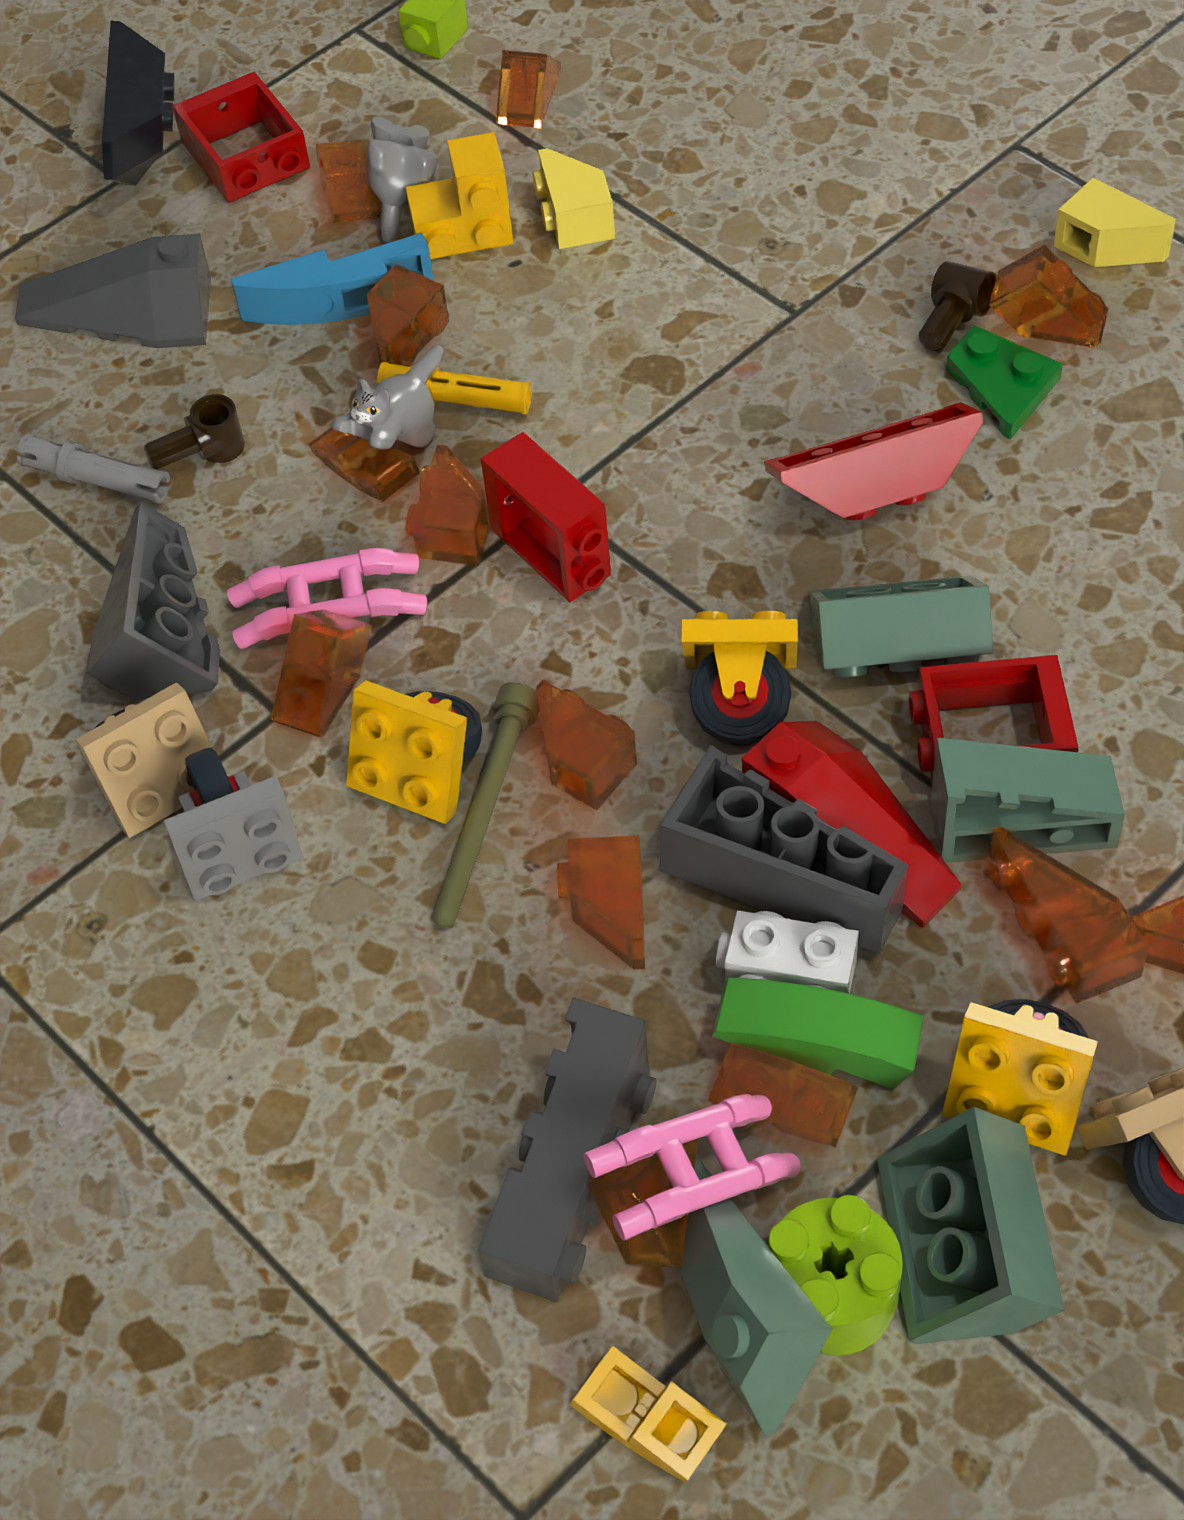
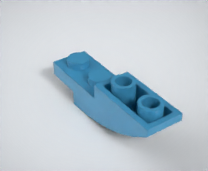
M422 233L330 262L323 249L231 278L242 321L282 325L342 321L395 308L392 294L434 281L429 247Z

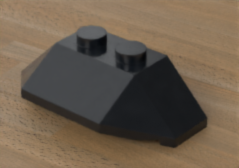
M113 20L110 22L102 132L103 174L105 180L136 186L162 153L164 131L173 132V103L165 101H174L175 76L174 73L165 71V52L121 21Z

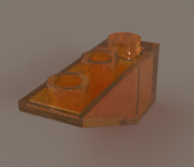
M998 827L993 829L990 855L986 857L988 874L996 888L999 890L1005 889L1015 904V915L1022 931L1028 937L1034 936L1043 949L1045 965L1052 980L1059 986L1065 985L1077 1004L1141 978L1149 944L1119 898L1005 828Z

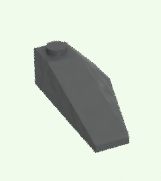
M200 234L151 237L22 283L19 288L15 315L17 324L69 334L78 329L97 331L100 339L116 341L119 335L138 338L141 340L142 346L152 348L206 345L211 274Z
M142 502L134 510L91 639L86 673L96 678L102 685L116 689L132 699L149 698L176 682L185 689L187 694L212 691L218 684L220 647L217 637L207 634L203 619L209 613L206 599L197 597L192 579L198 571L186 530L183 526Z

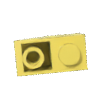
M548 148L538 150L540 170L532 171L537 200H546V202H541L544 227L546 231L554 230L559 249L615 239L613 201L603 170Z
M1092 178L1058 209L1053 247L1092 267L1164 262L1170 255L1176 219Z

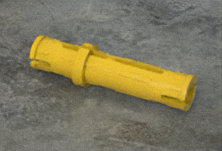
M382 362L378 370L377 383L396 374H406L412 367ZM438 366L426 382L435 402L518 412L523 415H527L529 412L532 385L528 381L518 382L479 375L440 371Z

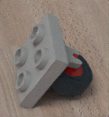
M213 747L197 751L185 758V765L194 790L178 796L184 812L165 819L163 822L194 901L209 895L223 894L232 889L236 884L263 873L277 872L285 868L290 862L303 858L285 794L276 776L253 785L250 784L245 771L228 777Z

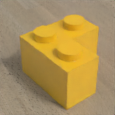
M495 132L447 140L452 178L405 187L414 235L423 234L429 247L430 259L514 244L505 169Z

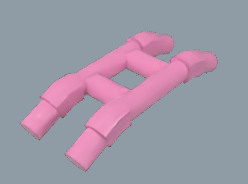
M368 548L359 550V553L282 568L278 565L261 569L249 575L247 580L227 590L231 604L235 608H239L258 598L263 599L273 593L284 592L287 589L289 608H286V606L272 608L255 616L253 621L232 631L234 641L240 649H245L265 639L267 641L277 635L290 633L293 629L366 615H371V617L380 615L398 616V613L424 615L427 608L426 594L401 592L399 589L391 588L367 590V593L364 594L361 574H364V576L374 574L390 575L391 573L416 575L419 568V556L417 553L393 552L392 549ZM340 579L343 598L311 604L308 584Z
M737 1095L725 1099L719 1104L653 1126L647 1125L616 1137L609 1143L584 1153L583 1157L586 1167L593 1178L619 1167H626L657 1153L673 1188L647 1198L642 1203L613 1215L614 1227L619 1237L625 1241L651 1228L655 1229L679 1219L685 1214L752 1189L757 1190L779 1181L796 1177L800 1172L801 1164L795 1154L788 1152L782 1154L771 1153L748 1162L732 1131V1128L767 1119L772 1110L770 1100L764 1095ZM706 1136L723 1172L699 1180L682 1144Z

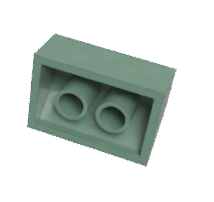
M972 576L808 591L818 662L823 669H833V676L835 677L864 675L867 673L866 665L888 663L889 671L904 672L919 670L920 667H923L922 660L944 658V664L949 665L978 662V655L994 654L989 586Z
M972 1107L877 1157L888 1224L897 1237L902 1253L900 1293L909 1342L923 1344L1013 1334L1064 1311L1024 1125Z

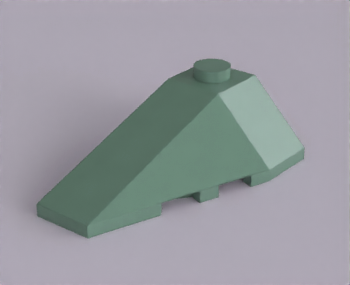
M684 1149L699 1180L712 1176L692 1149ZM668 1177L660 1193L673 1188ZM728 1198L685 1214L679 1219L666 1223L665 1226L701 1331L728 1384L765 1435L776 1434L830 1335L832 1328L737 1206Z

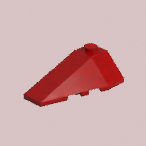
M780 722L742 757V772L744 774L750 769L768 779L769 789L792 803L799 798L816 808L817 818L831 827L838 829L845 826L908 864L901 913L920 927L924 928L961 890V882L864 754L820 722Z

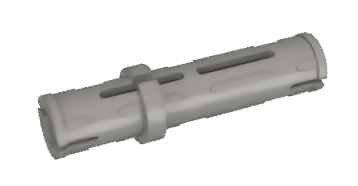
M26 434L20 440L17 451L29 453L28 456L17 455L19 465L54 473L60 481L67 483L79 480L148 499L157 504L164 501L170 486L159 484L160 481L170 482V475L167 471L156 470L86 451L80 443L73 441L60 444L38 438L32 434Z

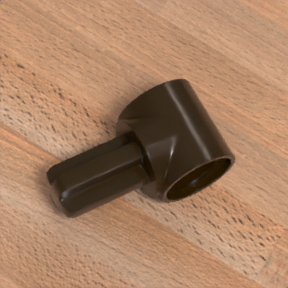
M951 261L943 262L937 269L932 282L931 298L935 308L919 332L920 342L927 345L929 350L938 351L947 345L960 323L969 322L974 315L980 317L986 315L993 305L997 292L996 274L992 271Z
M211 394L198 399L192 405L190 415L184 417L186 427L146 443L144 446V451L150 465L154 469H160L197 452L203 460L206 459L213 463L232 461L243 452L245 440L232 399L221 394Z

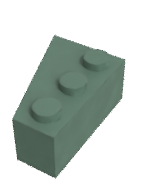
M937 738L930 807L939 855L945 863L1118 848L1125 813L1111 756Z

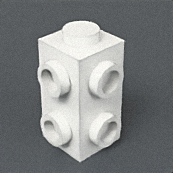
M737 910L732 933L722 932L720 935L716 955V968L725 969V981L728 977L764 979L809 985L850 994L857 963L859 931L845 929L837 923L828 921L809 923L786 919L770 911L750 913Z

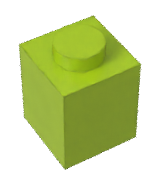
M407 0L398 10L404 48L438 59H442L469 29L465 0Z

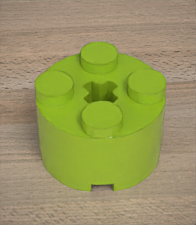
M844 1195L839 1198L816 1199L791 1210L770 1231L768 1247L832 1328L821 1349V1354L842 1356L868 1348L883 1336L890 1325L898 1305L902 1276V1253L895 1233L888 1223L878 1213L870 1209L865 1200L858 1196ZM835 1276H843L844 1278L836 1280Z

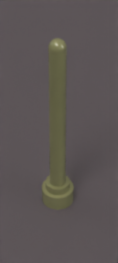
M515 682L505 683L498 691L493 706L498 728L433 912V920L439 927H450L456 921L519 734L526 731L528 726L536 722L542 698L536 690L527 685Z

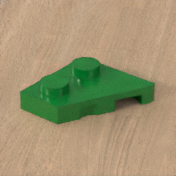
M973 325L947 355L946 370L959 385L969 390L970 398L981 410L987 407L1000 421L999 431L1003 436L1011 439L1060 380L1063 364Z

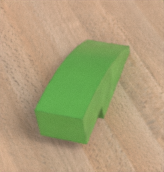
M728 977L724 982L712 1036L826 1078L838 1069L894 1090L914 1072L924 1016L887 1003L835 990L764 979Z

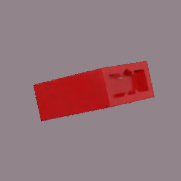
M255 71L173 105L181 142L228 203L310 168L303 130ZM221 103H226L223 108L218 109ZM259 122L262 123L273 137L271 140L224 160L220 158L210 145V143Z
M521 432L480 458L491 530L569 603L585 592L598 588L611 575L604 502L524 432Z
M1058 655L920 667L918 690L909 691L912 725H921L923 737L917 738V755L920 771H930L933 782L937 738H944L939 713L942 710L1032 702L1041 744L1022 745L1021 747L1078 752L1079 746Z

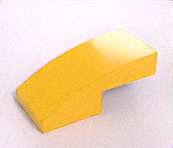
M613 1345L570 1403L572 1408L607 1434L685 1483L692 1476L727 1425V1423L671 1381L666 1387Z

